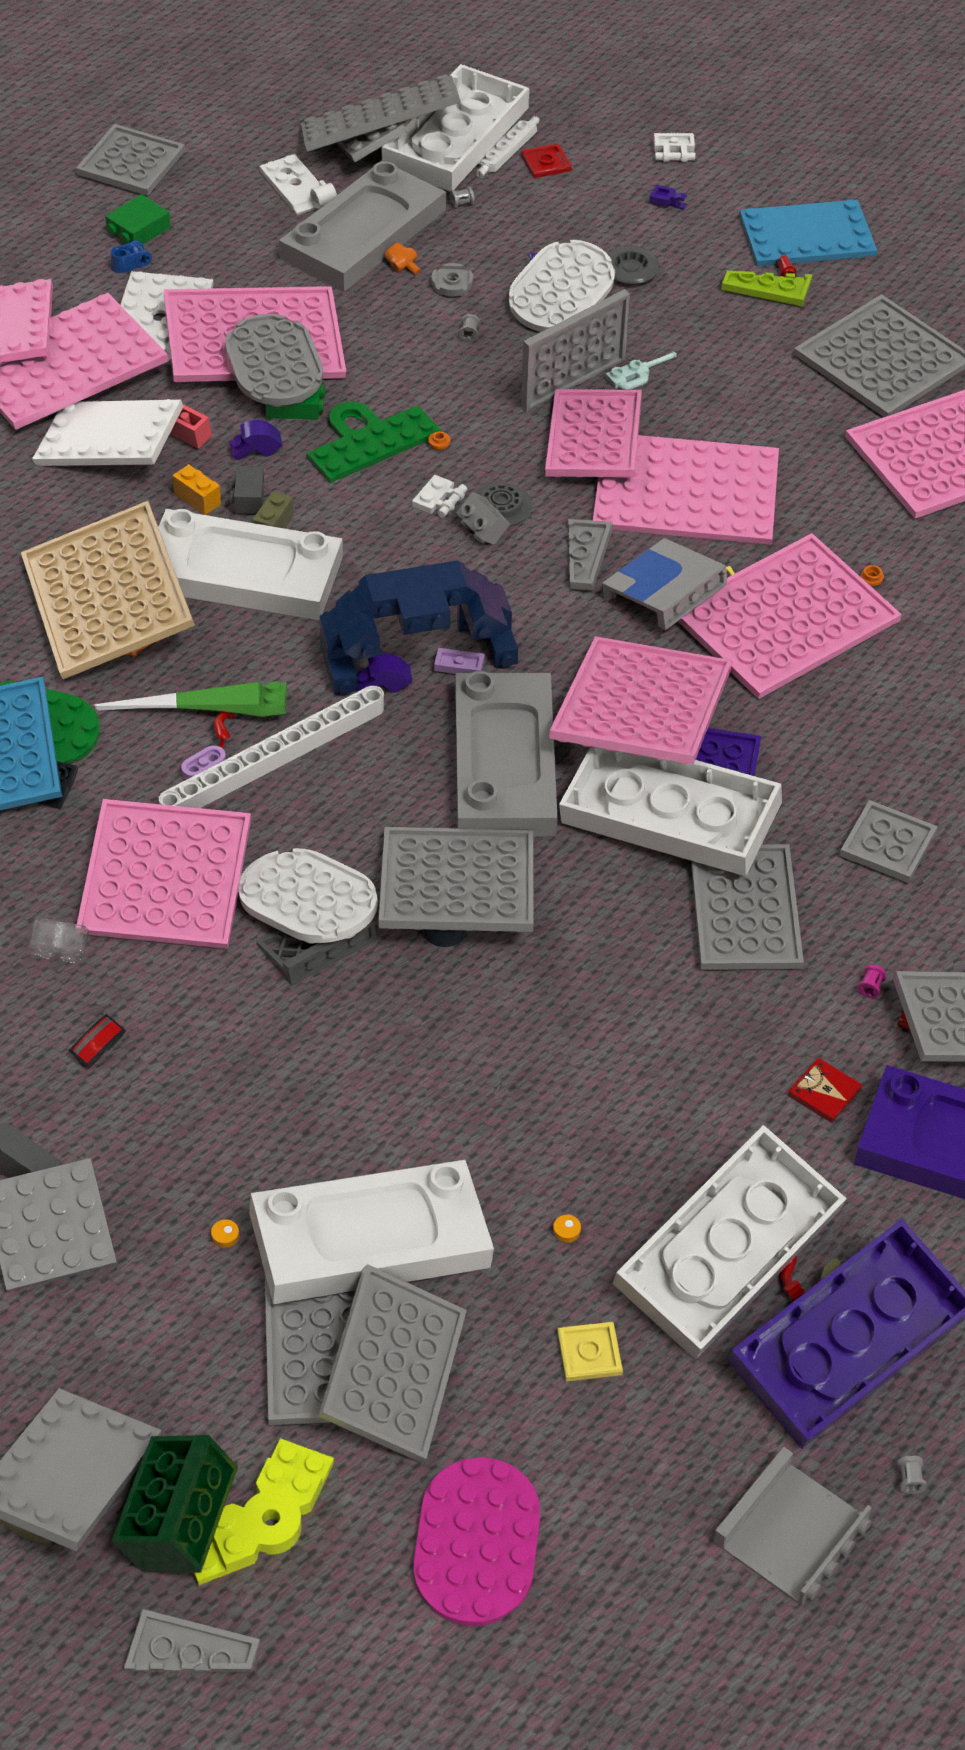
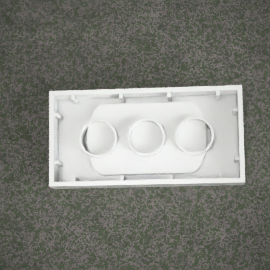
M460 64L451 75L461 103L408 119L403 124L407 132L382 146V160L394 163L397 168L431 185L447 191L454 190L529 108L528 87Z
M166 509L159 524L160 533L184 597L319 620V616L323 614L343 558L342 538L325 536L323 533L315 531L307 533L195 514L186 509Z
M591 746L563 796L559 807L561 823L746 876L781 806L782 788L781 784L697 760H695L694 765L680 764L676 761L657 760L649 756H635L627 752L608 751L604 748Z
M763 1125L617 1271L612 1284L688 1354L697 1359L841 1210L847 1198Z
M466 1160L251 1193L249 1213L273 1304L356 1291L362 1270L367 1264L405 1282L491 1268L494 1247Z

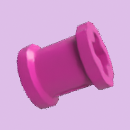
M870 964L865 967V976L863 981L858 983L857 990L860 995L874 999L879 996V987L881 982L886 980L887 976L886 971L882 967Z

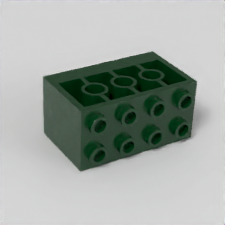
M209 1435L151 1436L111 1542L143 1572L201 1573L238 1466Z

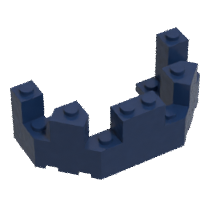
M458 560L365 575L358 581L359 585L353 591L348 590L335 602L336 606L330 612L325 611L319 616L320 648L334 695L350 694L357 691V674L352 657L363 659L380 656V638L374 622L375 618L397 615L403 635L449 628V606L457 605L458 631H470L473 640L485 638L495 668L510 667L518 664V646L511 629L512 611L503 586L498 583L493 584L488 581L486 576L476 570H469L464 563Z

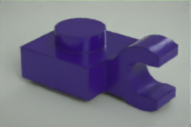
M656 185L649 196V203L666 207L672 204L675 208L684 210L686 203L680 201H684L687 195L675 193L676 189Z

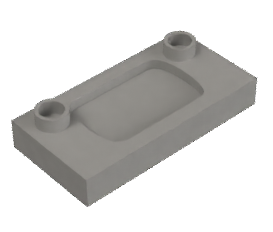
M382 160L279 240L280 259L345 292L385 260L384 254L392 245L397 242L403 245L446 210V191L397 168L392 162Z
M485 671L456 673L458 829L533 830V836H556L557 798L554 739H549L550 729L553 724L551 673H488Z

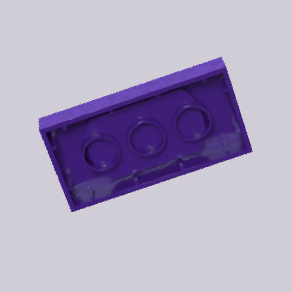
M886 1065L858 1145L854 1165L965 1199V1089Z
M900 1219L734 1347L727 1361L793 1440L803 1449L965 1320V1289L905 1221Z

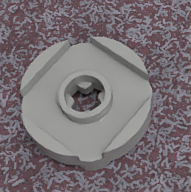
M444 264L438 271L435 269L432 273V287L438 295L451 297L466 296L473 286V273L465 270V266L461 264Z

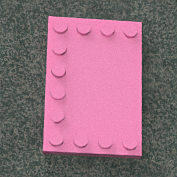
M38 279L28 283L18 282L9 286L0 285V363L48 355L53 296L51 279Z
M555 389L545 467L546 476L635 477L642 390Z

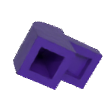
M250 420L240 425L242 433L230 441L232 457L236 460H241L254 449L263 456L268 457L283 446L280 431L264 420Z
M388 653L368 658L369 666L357 673L358 691L369 686L379 687L383 685L392 693H396L412 683L410 665L400 657Z

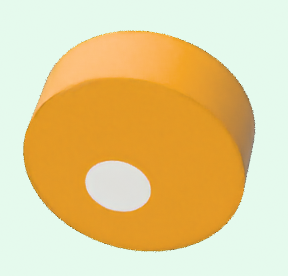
M572 1215L559 1216L554 1222V1236L564 1243L576 1241L581 1233L580 1221Z
M231 1220L216 1222L211 1229L213 1243L221 1248H229L235 1245L239 1240L237 1224Z

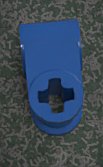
M137 240L111 249V268L116 273H125L139 267L141 268L150 264L152 260L151 253L144 250L143 244Z

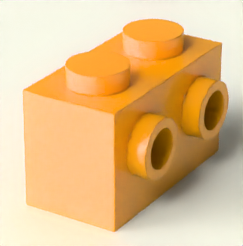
M188 464L172 475L174 494L203 515L208 514L221 505L220 486L216 481L206 477L200 470H196Z

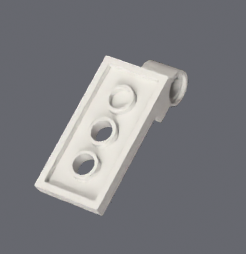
M295 154L259 166L260 173L296 215L319 209L337 196L334 186L331 183L326 184L323 180L318 181Z

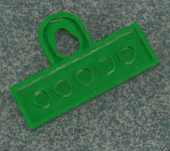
M343 402L333 407L329 414V424L340 438L306 452L307 459L329 483H332L427 442L431 434L441 432V429L418 405L380 420L369 407L362 403ZM354 417L366 423V427L359 430L351 429L345 423V419Z

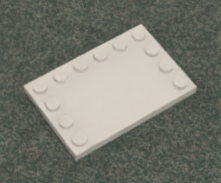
M170 399L76 402L58 411L32 460L35 465L155 464L183 408L181 400Z

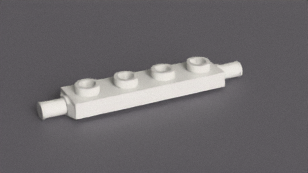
M533 116L529 121L520 120L478 163L480 168L476 171V175L482 178L487 172H496L537 132L539 118Z

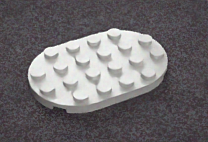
M570 240V243L559 244L554 242L537 253L513 281L509 292V306L513 315L526 327L542 332L603 301L614 284L615 270L612 266V260L601 248L585 241Z
M295 848L293 852L281 854L275 851L260 857L245 869L239 884L241 904L251 916L310 944L334 942L354 937L356 933L360 932L372 921L378 907L375 886L367 876L321 853L308 849Z

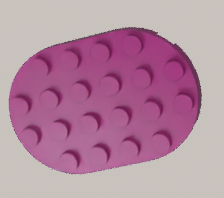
M469 1458L446 1467L429 1484L421 1509L414 1557V1579L420 1596L432 1608V1611L440 1617L465 1626L488 1625L502 1620L503 1617L510 1614L513 1610L518 1609L527 1597L534 1573L540 1523V1504L533 1485L522 1472L512 1465L497 1459Z

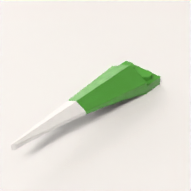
M262 681L100 703L94 704L96 710L100 711L133 708H184L233 712L263 717L286 714L288 688L286 682H270L267 685H263Z

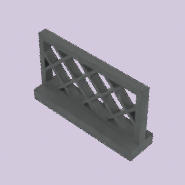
M372 920L352 938L327 943H313L312 945L314 946L307 950L303 949L304 944L310 943L289 936L280 930L258 940L257 945L285 974L286 980L293 986L377 940L375 923ZM272 942H280L281 947L270 948L268 944ZM287 943L299 944L298 949H287L286 945ZM283 956H294L285 962L282 960Z

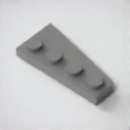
M568 519L571 589L594 590L613 530L612 522Z
M143 1609L124 1670L252 1672L261 1642L260 1639Z

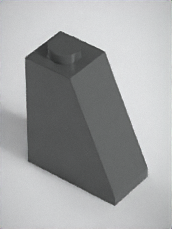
M3 1122L0 1125L1 1175L11 1178L63 1165L62 1161L9 1124Z

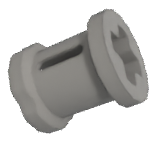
M468 186L460 191L450 190L452 206L458 208V205L468 203L473 205L475 198L472 188Z
M466 314L462 317L459 337L463 341H475L477 339L480 319L476 315Z
M919 1456L900 1458L897 1465L902 1474L901 1491L905 1494L924 1492L927 1489V1484L922 1477L923 1459Z

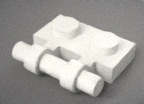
M654 133L655 160H663V162H669L670 160H681V162L695 160L693 133Z
M434 475L413 499L412 506L430 514L435 509H438V516L444 518L447 514H451L455 509V504L461 502L465 497L464 493L467 491V487L461 484L458 488H454V482Z

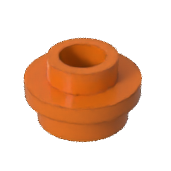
M435 432L429 436V445L438 451L445 450L450 445V436L444 432Z
M869 565L864 568L860 577L870 586H877L883 582L884 575L881 568Z

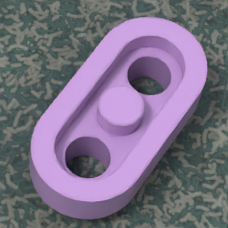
M208 746L186 759L182 763L184 779L187 780L226 760L225 751L219 746Z

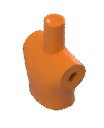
M397 242L385 252L384 257L396 272H400L404 268L410 270L415 276L421 272V269L413 263L418 257L414 249L407 248L400 242Z

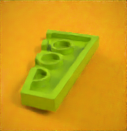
M727 271L721 290L803 307L812 281V274H805V277H795V274L786 273V277L774 276V273L769 272L755 275L754 272Z

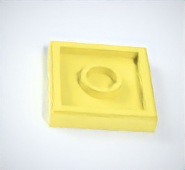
M614 1322L558 1328L557 1333L566 1382L623 1375Z

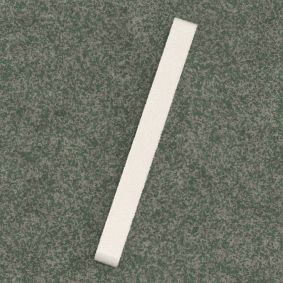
M369 686L164 791L159 796V804L202 808L379 716L384 711L383 690L378 686Z

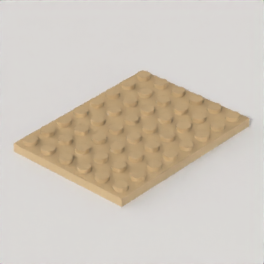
M148 501L21 552L62 679L195 626Z

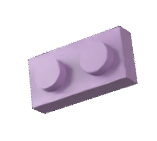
M438 648L434 671L453 674L482 671L485 654Z

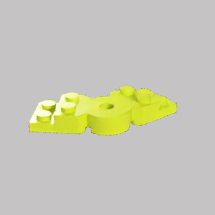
M280 1438L271 1458H267L256 1481L257 1494L244 1507L233 1503L224 1506L202 1572L194 1573L198 1586L255 1564L260 1551L275 1555L293 1547L301 1534V1514L305 1515L312 1511L334 1464V1458ZM270 1519H275L278 1521V1523L273 1526L265 1524V1522Z

